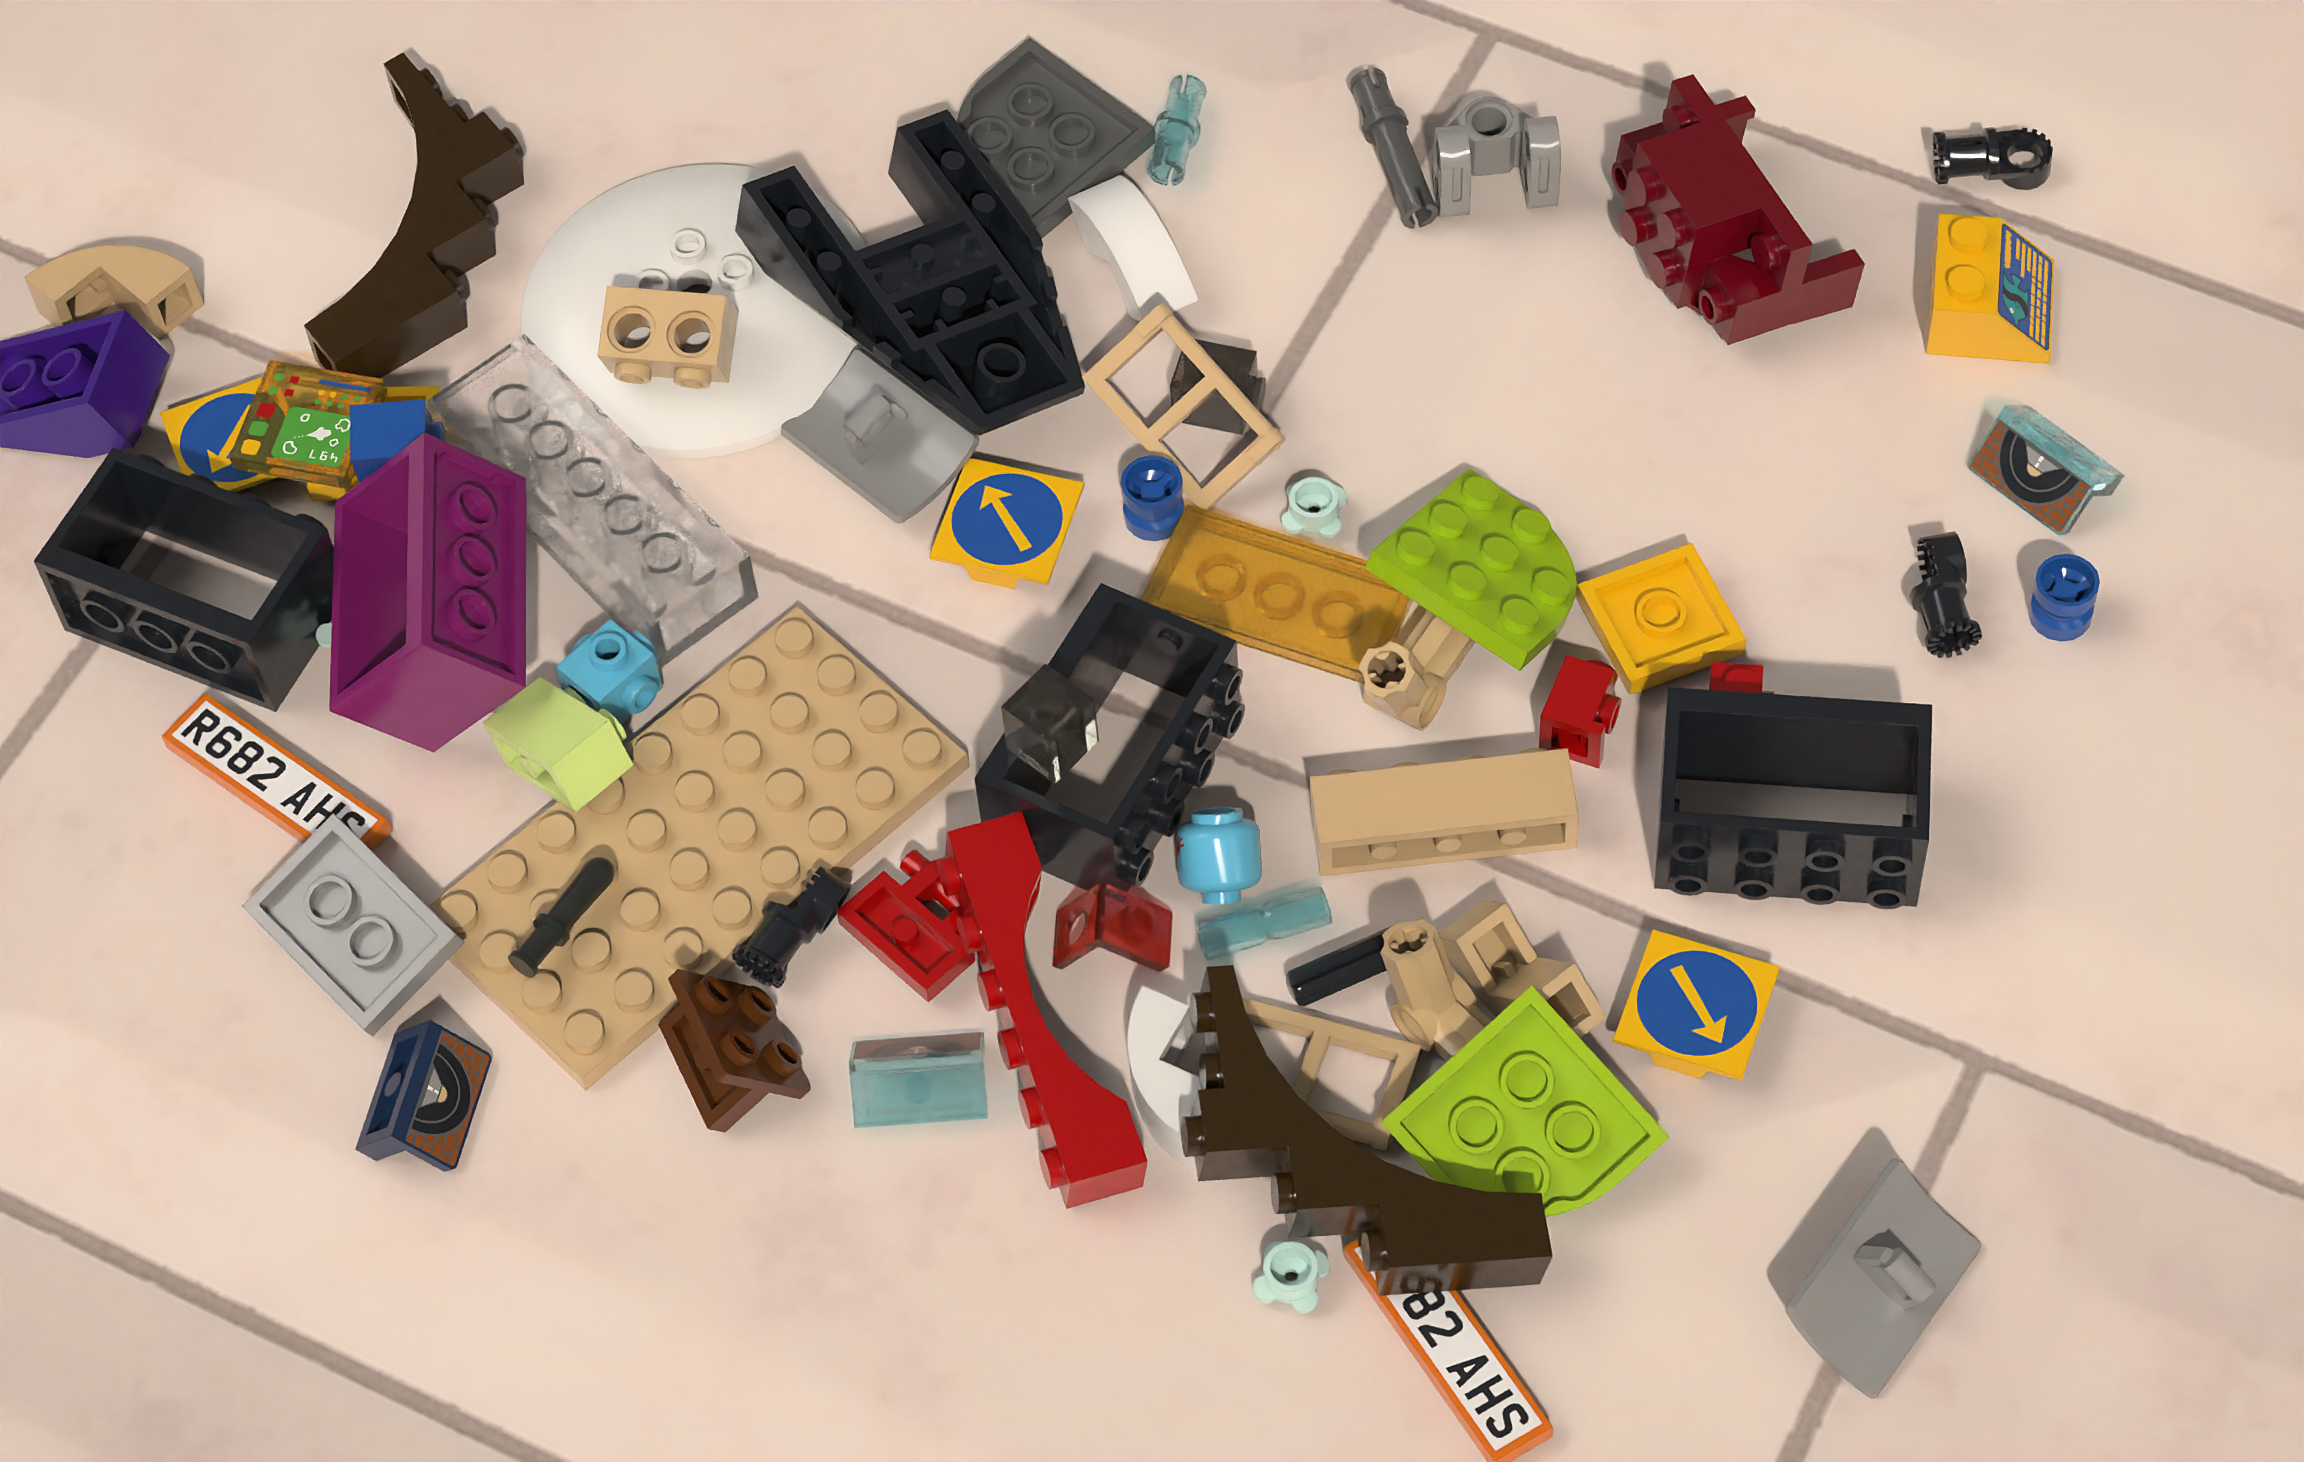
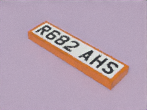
M206 693L162 735L166 748L302 843L333 813L372 851L392 832L388 819Z
M1362 1236L1344 1246V1258L1487 1462H1511L1553 1437V1426L1456 1290L1379 1296L1375 1271L1366 1272L1363 1265Z

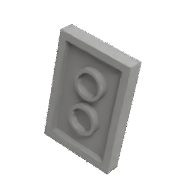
M334 813L242 905L255 921L317 984L372 1037L465 943Z

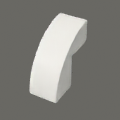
M1119 175L1068 198L1087 252L1110 262L1131 318L1140 322L1153 308L1161 303H1164L1174 312L1198 301L1187 270L1167 230L1147 199L1127 178Z
M1142 985L1130 1014L1127 1035L1131 1086L1135 1104L1143 1123L1156 1142L1172 1158L1197 1173L1195 1157H1185L1183 1153L1181 1119L1182 1116L1191 1115L1197 1091L1201 1090L1200 1080L1198 1076L1176 1067L1192 1039L1190 1006Z

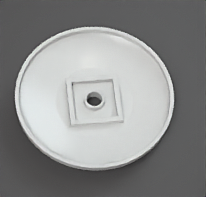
M698 164L653 172L625 182L590 201L572 215L548 241L537 258L526 283L521 309L522 339L528 363L536 382L554 407L575 426L612 446L654 457L676 459L707 458L749 450L782 437V424L812 408L824 389L842 369L853 350H864L767 276L735 232L742 184L770 175L773 172L727 164ZM812 190L854 250L857 251L865 248L862 237L850 220L824 196ZM702 284L711 288L707 294L727 295L738 312L729 383L710 381L709 388L693 389L675 384L673 382L674 378L652 376L647 384L626 383L615 379L614 373H610L597 357L607 286L683 292L692 285ZM641 327L633 330L626 338L625 348L633 349L642 346L650 336V328ZM699 332L693 334L686 341L684 352L697 353L703 350L710 340V333Z

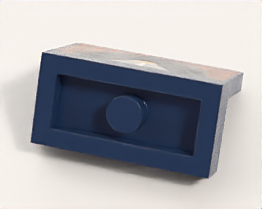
M432 1020L394 1034L355 1150L375 1161L407 1151L444 1172L455 1169L458 1165L492 1061L490 1053Z

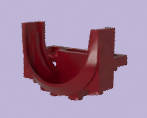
M1694 74L1672 80L1667 106L1662 115L1663 122L1621 135L1616 161L1613 163L1611 170L1612 179L1617 191L1621 196L1626 197L1623 211L1619 215L1621 233L1629 245L1636 247L1654 284L1666 291L1677 309L1687 306L1700 313L1708 324L1716 327L1727 345L1787 325L1853 307L1865 266L1864 261L1855 249H1851L1808 263L1813 246L1812 242L1742 144L1747 120L1754 118L1755 107L1746 95L1715 105ZM1751 248L1755 262L1732 254Z

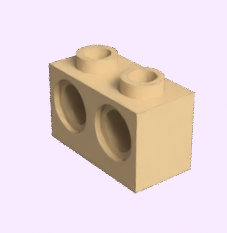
M607 286L597 357L610 373H614L615 379L626 383L647 384L650 382L651 376L674 378L673 382L675 384L693 389L709 388L710 381L729 383L738 312L727 295ZM641 327L650 328V336L642 346L633 349L625 348L626 338L633 330ZM699 332L710 333V340L703 350L697 353L684 352L685 343L693 334Z

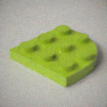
M1470 468L1371 551L1365 567L1366 570L1519 671L1545 649L1560 633L1573 606L1577 589L1576 573L1572 559L1561 539L1551 528L1549 519L1544 514L1530 509L1499 488L1493 481L1480 476Z
M1532 985L1381 1121L1386 1129L1434 1181L1486 1192L1541 1193L1546 1217L1576 1210L1602 1197L1624 1180L1670 1138Z

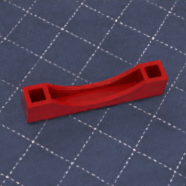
M1022 811L947 831L945 857L937 859L940 881L946 896L957 895L963 914L957 916L959 935L966 953L977 952L983 972L977 973L980 996L988 1012L997 1009L1004 1029L997 1032L1000 1053L1007 1070L1018 1069L1024 1089L1018 1091L1020 1110L1027 1128L1030 1130L1038 1127L1045 1146V1149L1039 1150V1162L1048 1188L1054 1189L1059 1187L1066 1209L1143 1187L1148 1160L1127 1102L1099 1085L1068 1057L1048 1030L1032 996L1025 967L1024 938L1027 923L1039 897L1042 866Z

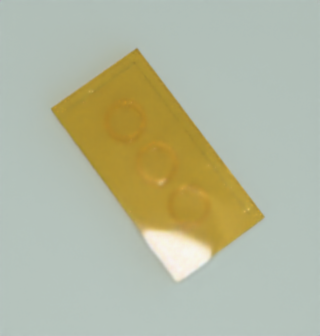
M1189 504L1186 505L1140 599L1237 641V644L1362 684L1365 683V680L1358 666L1367 649L1382 647L1389 641L1395 642L1413 603L1412 599L1366 570L1367 560Z

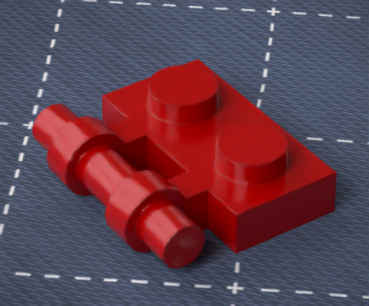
M912 850L903 858L900 864V869L910 877L902 886L888 873L882 871L836 912L839 925L929 1003L976 960L974 952L967 954L963 947L957 926V916L962 915L963 912L957 895L946 896L940 881L937 860L930 861L918 850ZM927 901H937L950 914L945 919L940 920L924 904Z

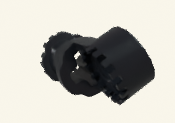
M1994 127L1984 128L1982 134L1949 137L1944 132H1934L1932 141L1933 156L1939 157L1938 160H1933L1935 180L1938 185L1948 184L1950 178L1985 175L1988 181L2002 180L2007 186L2018 190L2038 188L2050 176L2053 146L2051 147L2050 139L2046 140V135L2043 132L2040 135L2037 134L2038 130L2032 129V132H2027L2028 128L1996 132ZM2025 151L2038 156L2041 162L2032 168H2020L2016 165L2014 166L2008 158L2014 153Z
M1955 531L1921 537L1917 543L1918 545H1923L1917 546V551H1923V554L1917 555L1918 561L1924 560L1925 564L1919 565V571L1926 570L1927 574L1921 575L1923 582L1912 589L1909 595L1913 609L1922 614L1928 632L1924 639L1927 651L1932 655L1937 654L1938 658H1942L1944 654L1947 658L1952 657V651H1956L1958 656L1962 654V648L1968 651L1970 645L1976 646L1979 643L1978 640L1982 638L1980 625L1978 622L1970 619L1964 602L1967 594V566L1963 546Z
M821 866L815 872L817 875L813 874L811 880L816 883L814 885L809 882L806 884L807 890L805 893L801 892L799 896L801 899L796 901L795 908L791 909L784 904L772 901L766 903L761 911L764 917L762 923L746 946L739 945L732 954V960L736 961L739 967H743L741 970L745 973L753 970L750 975L753 979L760 975L758 978L760 983H766L768 986L773 985L775 988L781 987L786 980L784 969L800 945L809 944L816 933L820 935L824 933L835 918L836 911L841 908L852 887L851 884Z

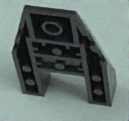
M948 109L897 127L888 175L924 225L863 249L854 250L795 166L742 184L735 232L763 272L884 366L978 435H983L1084 393L1085 384L1068 326L1063 327L1056 304L1058 293L1053 276L1048 277L1041 253L1043 248L1041 236Z

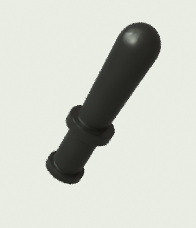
M595 857L587 861L548 914L540 913L533 921L535 930L517 951H512L508 956L510 964L518 972L526 977L533 978L538 973V966L555 946L562 947L570 939L568 930L608 888L614 879V867L608 859Z

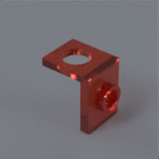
M1101 882L1057 910L1052 966L1062 970L1100 947L1150 969L1162 972L1170 967L1173 913L1168 909ZM1084 913L1085 923L1079 938L1070 945L1072 926L1076 919Z

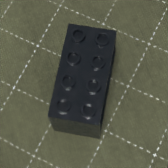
M112 448L34 560L65 631L274 712H277L320 646L316 639L317 628L322 624L332 621L334 547L327 528L320 521L307 514L300 513L294 516L273 508L264 499L254 494L246 493L241 496L218 487L212 480L203 475L193 473L188 476L169 469L160 461L147 454L135 456ZM145 531L268 577L277 581V583L253 619L249 620L119 569Z
M1100 583L974 778L981 822L1022 811L1040 860L1042 871L1120 905L1131 886L1139 887L1147 878L1154 860L1153 851L1162 836L1170 837L1176 831L1184 813V800L1193 786L1200 788L1207 781L1215 761L1214 752L1223 737L1231 739L1240 727L1245 712V705L1240 703L1239 688L1243 678V670L1238 668L1237 641ZM1126 672L1186 699L1108 824L1049 799L1045 797V794L1122 673Z
M1668 687L1662 750L1654 889H1669L1677 894L1687 896L1698 895L1703 892L1737 894L1739 897L1748 900H1763L1769 897L1798 898L1816 905H1826L1841 901L1869 903L1871 906L1879 909H1896L1901 906L1917 907L1929 844L1932 704ZM1676 779L1907 794L1906 814H1902L1901 827L1679 812L1680 799H1675Z

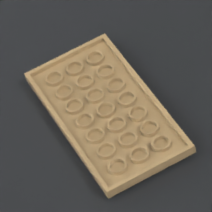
M797 606L624 746L634 765L584 807L574 812L557 801L431 903L429 907L465 942L448 960L586 1091L660 1029L658 1024L680 1005L668 980L677 969L720 978L736 964V961L732 960V954L739 945L746 946L762 923L764 917L761 911L768 901L784 904L791 909L795 908L796 901L801 899L799 897L801 892L805 893L807 890L806 884L808 882L812 885L816 883L811 880L813 874L817 875L815 872L821 866L840 877L970 767L968 753ZM595 857L608 859L614 867V879L608 888L568 930L570 939L562 947L555 946L538 966V973L533 978L526 977L518 972L510 964L508 956L512 951H517L535 930L533 925L535 918L540 913L548 914L587 861Z

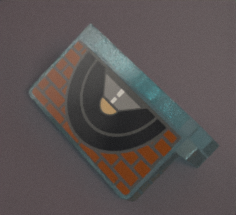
M2005 405L1967 464L1970 471L2057 535H2067L2092 497L2111 496L2125 476L2029 405Z
M971 1032L853 1042L849 1059V1075L854 1128L987 1119L988 1100L984 1065V1033Z

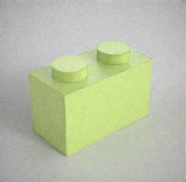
M542 677L537 678L482 723L509 770L574 812L579 811L634 765L622 744V741L627 737L626 732L609 711L604 708L598 712L595 711L572 688L567 687L561 690Z

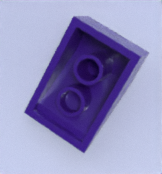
M126 310L0 341V447L82 458L109 454L112 448L121 451L134 448L135 443L141 436L142 425L152 400L160 388V380L170 354Z

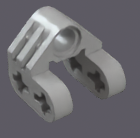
M1482 97L1467 105L1447 127L1435 128L1432 178L1436 204L1439 209V218L1470 215L1471 175L1483 176L1509 173L1514 167H1520L1528 209L1558 206L1561 145L1556 116L1533 118L1505 100L1497 97Z

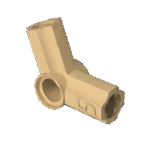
M1427 610L1402 646L1389 641L1382 647L1367 649L1358 666L1365 680L1364 703L1419 731H1423L1438 713L1446 694L1447 682L1459 668L1470 649H1472L1475 641Z
M1423 918L1412 922L1398 921L1382 934L1384 947L1380 952L1398 998L1389 1009L1391 1018L1401 1034L1409 1042L1422 1045L1423 1052H1430L1433 1049L1447 1062L1492 1020L1479 1009L1478 1001L1468 984L1459 974L1452 970L1437 927Z

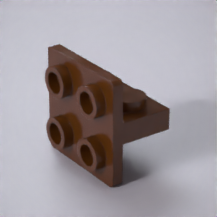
M677 969L668 978L680 1005L666 1016L658 1026L707 1129L725 1133L769 1093L802 1099L811 1090L801 1070V1057L796 1049L787 1041L775 1017L777 1012L775 1004L762 989L753 985L740 984L682 969Z

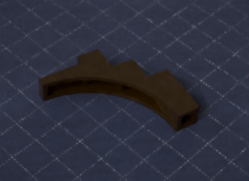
M404 53L383 64L394 102L414 130L416 137L417 167L411 200L396 235L373 268L344 297L304 324L315 361L331 381L362 387L369 386L468 327L461 305L462 302L467 300V296L458 277L496 255L490 233L496 225L487 206L524 185L518 161L524 157V154L512 131L507 127L499 129L485 112L469 120L457 103L449 106L443 99L440 86L427 68L418 70Z
M1234 966L1206 967L1200 992L1192 993L1190 997L1192 1029L1194 1033L1204 1034L1206 1053H1201L1199 1056L1201 1090L1197 1091L1191 1115L1182 1116L1181 1119L1183 1153L1185 1157H1195L1198 1181L1271 1177L1273 1210L1275 1214L1285 1215L1288 1238L1362 1233L1361 1250L1363 1265L1366 1272L1375 1271L1379 1296L1540 1285L1553 1257L1541 1193L1486 1192L1434 1181L1382 1160L1337 1132L1299 1098L1267 1056L1246 1014Z

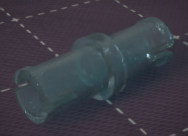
M1182 75L1172 79L1169 85V95L1164 112L1160 113L1155 120L1156 143L1147 172L1152 180L1161 185L1167 186L1172 167L1174 168L1171 179L1172 185H1178L1183 181L1190 149L1196 146L1201 134V125L1198 118L1203 100L1206 97L1207 87L1203 81L1192 75H1187L1183 93L1180 92L1183 83Z

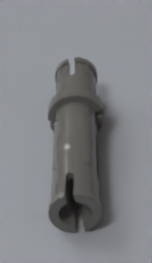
M1373 68L1372 74L1376 82L1373 85L1369 70H1363L1357 73L1349 83V88L1356 99L1363 117L1361 131L1365 140L1374 145L1401 214L1403 225L1414 229L1415 221L1412 214L1415 213L1419 227H1424L1437 218L1439 209L1432 198L1407 135L1406 126L1409 125V121L1404 110L1396 106L1388 87L1385 73L1378 68Z

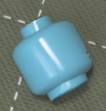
M1214 807L1194 810L1191 812V821L1182 824L1177 830L1176 851L1179 883L1190 891L1201 892L1202 903L1216 905L1241 901V890L1251 888L1260 881L1262 877L1260 829L1254 821L1243 818V810L1241 808Z

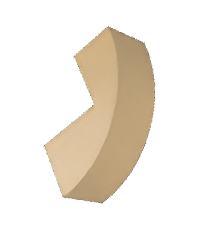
M106 245L77 250L50 260L24 276L39 314L55 327L95 318L111 304L115 303L122 310H126L139 324L160 340L204 305L192 269L168 254L140 246Z
M1481 900L1438 932L1451 966L1468 984L1476 997L1496 1017L1532 985L1579 1038L1583 1037L1607 1018L1576 964L1538 957L1506 903Z

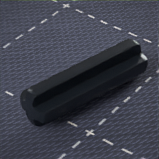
M1391 926L1289 970L1286 974V984L1298 1006H1307L1387 971L1380 952L1384 947L1382 934Z

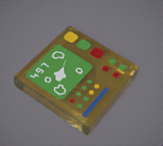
M269 360L229 456L233 469L349 489L355 475L350 461V405L383 403L388 392L384 379Z

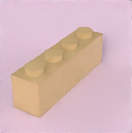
M1529 748L1518 754L1494 757L1465 755L1454 761L1422 765L1415 762H1402L1390 768L1358 772L1351 769H1338L1326 775L1310 777L1311 814L1320 876L1577 848L1579 811L1568 748L1558 750Z

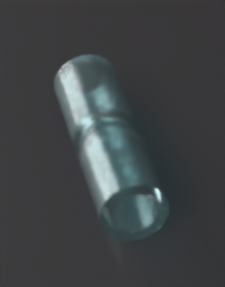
M1320 886L1267 902L1260 908H1247L1197 923L1196 931L1206 961H1210L1260 946L1269 939L1280 940L1332 924V916L1326 895Z

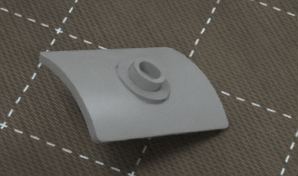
M859 349L853 350L842 369L824 389L812 408L797 417L787 420L781 426V435L896 523H903L916 515L945 490L967 463L980 442L979 436L866 351Z
M1893 1158L1788 1301L1785 1312L1806 1342L1827 1364L1871 1399L1876 1398L1980 1251L1981 1243L1932 1201L1913 1178L1903 1161Z

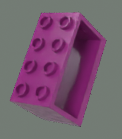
M424 432L335 501L329 711L434 753L526 688V478Z

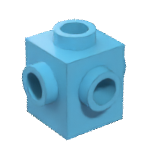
M611 619L595 633L583 636L575 644L571 653L555 667L562 690L567 687L572 688L590 708L597 712L602 708L606 709L620 724L625 722L632 714L640 713L648 708L654 701L657 692L663 688L656 664L659 655L651 642L637 631L629 634Z

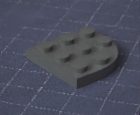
M1031 38L1027 39L976 83L964 100L957 117L959 126L1035 227L1041 239L1073 213L1068 201L1069 197L1116 177L1156 143L1155 128Z

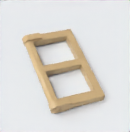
M1161 303L1153 308L1128 335L1084 374L1082 378L1151 456H1162L1171 460L1180 469L1184 493L1202 513L1206 514L1254 468L1260 465L1275 450H1278L1286 438L1276 427H1273L1179 323L1173 316V312L1164 303ZM1164 330L1205 377L1151 427H1148L1108 381ZM1218 390L1259 437L1202 488L1161 441L1209 396Z
M1242 997L1246 1014L1251 1023L1311 1039L1293 1086V1090L1307 1105L1329 1044L1395 1062L1374 1124L1311 1107L1337 1132L1348 1139L1370 1144L1373 1148L1388 1151L1391 1143L1394 1141V1136L1381 1121L1406 1099L1422 1055V1045Z

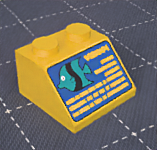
M1939 213L1932 254L1926 354L2049 364L2051 356L2055 260L2001 218Z

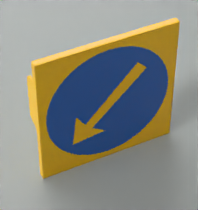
M275 373L160 412L181 473L188 476L193 473L203 475L212 480L218 487L235 493L310 466V463L278 458L271 454L289 410L279 382L273 380ZM270 386L279 387L276 394L268 393ZM265 402L276 405L272 417L266 418L256 415L261 403ZM261 421L268 423L265 435H250L248 431L252 422ZM245 440H256L261 443L255 455L241 452Z
M969 458L963 466L929 558L963 566L971 579L1011 589L1015 588L1019 579L1049 585L1085 483Z
M1653 929L1614 1035L1613 1043L1649 1053L1656 1066L1699 1079L1709 1071L1742 1081L1780 971V966Z

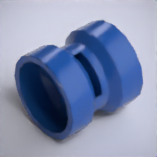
M1149 455L1138 458L1128 464L1122 473L1120 483L1121 494L1124 500L1123 515L1127 529L1134 536L1146 541H1160L1170 538L1179 531L1184 524L1185 505L1182 498L1183 478L1180 469L1171 460L1162 456Z
M2060 554L2046 559L2039 566L2028 612L2030 623L2039 634L2048 639L2061 642L2074 640L2088 630L2100 584L2098 572L2089 561L2076 555Z

